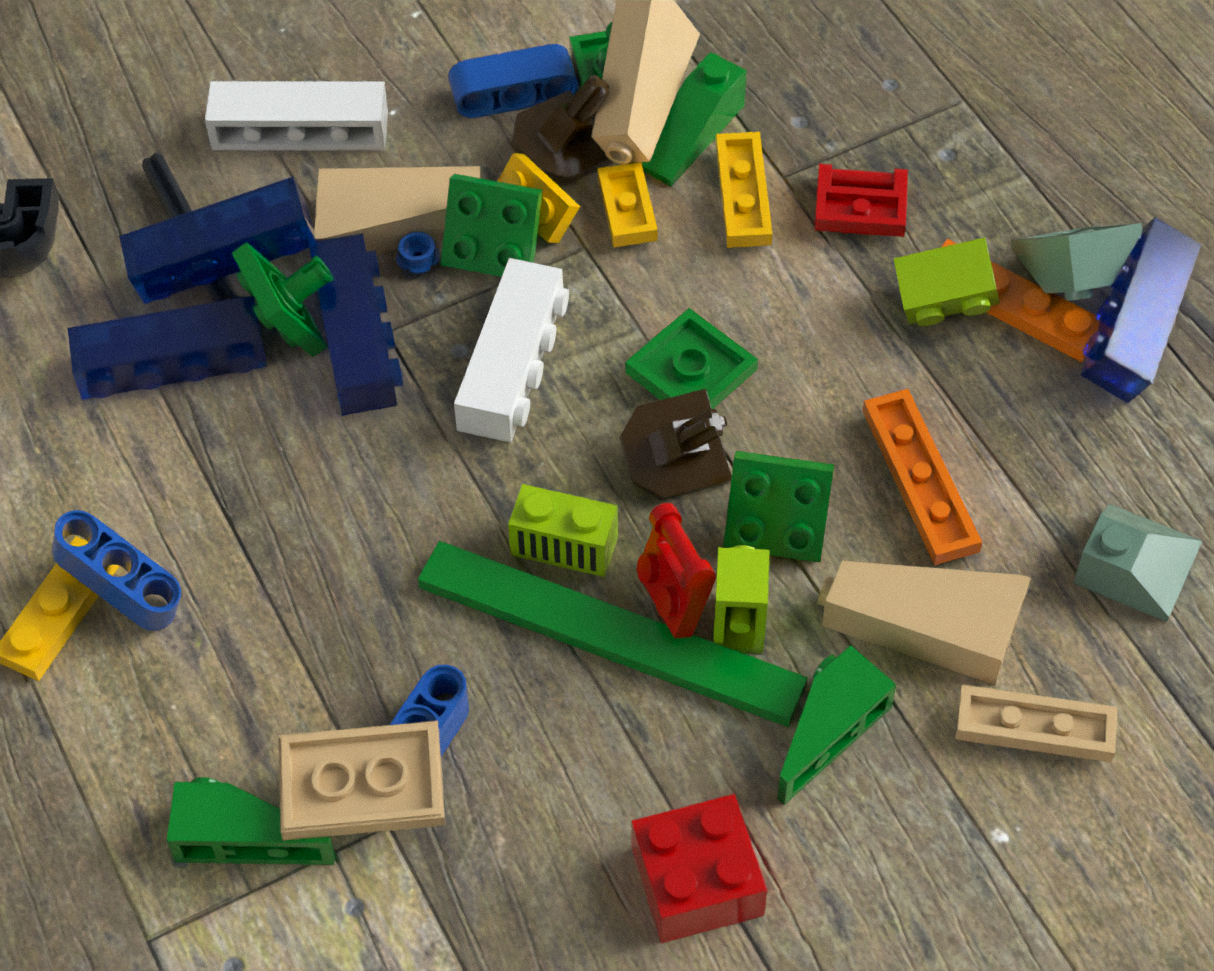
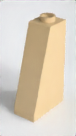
M616 0L602 80L609 84V96L596 111L592 138L614 163L628 164L629 162L651 160L700 36V33L674 0Z
M480 166L319 169L314 243L317 256L327 267L396 251L400 240L412 232L426 233L434 241L443 239L449 178L453 174L481 178Z
M842 561L835 579L826 576L817 604L824 607L823 627L995 685L1022 611L1031 578L1017 574Z

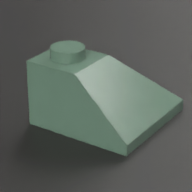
M1141 223L1082 227L1010 240L1012 251L1045 293L1064 292L1065 300H1079L1094 297L1093 288L1112 285L1142 234Z
M1109 504L1100 514L1085 546L1073 584L1167 622L1202 541Z

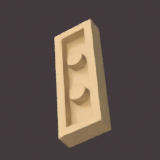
M962 685L959 694L955 740L1112 762L1116 748L1118 707Z

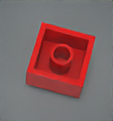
M735 794L631 820V849L661 944L765 915L768 890Z

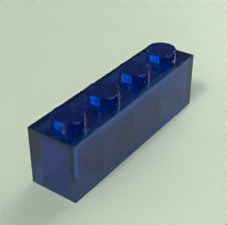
M293 176L119 236L128 279L144 304L166 299L178 292L199 285H206L216 279L239 272L240 268L232 252L246 242L268 261L286 255H294L304 249L318 245L307 203Z
M1154 217L1142 228V234L1114 282L1112 285H1109L1113 287L1110 296L1102 303L1096 314V320L1100 323L1097 331L1091 335L1083 349V355L1087 358L1080 376L1126 403H1129L1153 384L1199 253L1200 243L1157 217Z
M363 233L309 243L311 259L314 256H318L331 272L330 274L334 278L332 282H328L317 291L341 415L397 406L395 387L403 386L399 359H389L388 350L396 349L391 321L381 322L380 314L388 313L383 285L374 287L372 278L380 277L376 251H366Z
M247 296L68 328L72 373L81 399L106 398L118 393L140 389L151 390L163 385L185 381H201L208 377L230 373H246L253 369L268 367L260 320L253 309L256 305L255 297Z

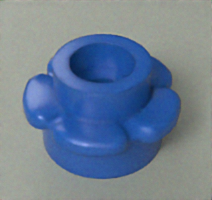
M412 232L405 235L399 242L397 248L399 254L396 255V262L401 269L409 270L413 274H423L428 272L431 266L438 264L440 250L435 248L434 240L430 235L423 232Z

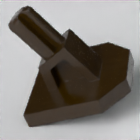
M593 75L586 80L575 96L569 90L518 113L514 124L511 147L516 153L525 154L555 183L568 185L598 171L597 168L606 167L614 163L592 138L595 122L592 116L609 96V84L598 76Z
M706 389L636 407L619 437L632 484L660 500H666L731 482L732 475L720 438L723 435V427L727 426V419L725 416H719L716 409H712Z

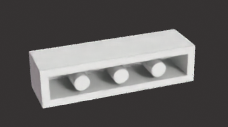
M210 81L205 123L211 150H385L388 106L384 81Z
M509 258L454 402L457 431L511 443L517 426H525L530 410V399H528L530 389H538L544 366L543 361H541L544 351H552L557 330L556 325H554L557 315L564 316L568 305L569 289L563 288L562 269Z

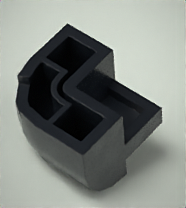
M53 178L7 180L4 203H0V278H12L28 273L47 259L55 241L59 211V195Z

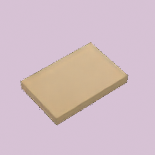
M438 721L279 735L280 822L283 841L445 826Z

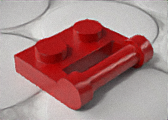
M819 163L814 231L904 237L907 213L908 169L894 168V173L832 169V164Z
M662 503L656 506L649 514V521L653 529L643 554L638 558L636 572L639 580L644 584L655 603L658 614L664 619L673 637H692L716 581V573L707 560L701 559L681 526L682 517L676 506L672 503Z

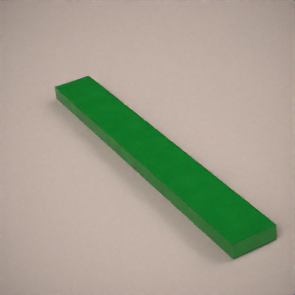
M440 540L418 577L420 589L788 728L807 687L808 677L695 635L692 637L674 638L666 624Z

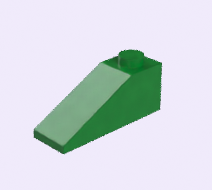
M712 52L686 77L675 96L651 160L641 162L644 173L671 187L712 143L716 138V134H720L744 107L746 69Z
M851 645L838 657L832 654L825 658L813 674L814 681L779 777L777 799L783 805L787 804L892 709L896 684Z
M199 777L191 780V782H174L167 843L175 863L334 865L335 853L330 836L283 841L280 808L232 784L220 782L213 778Z

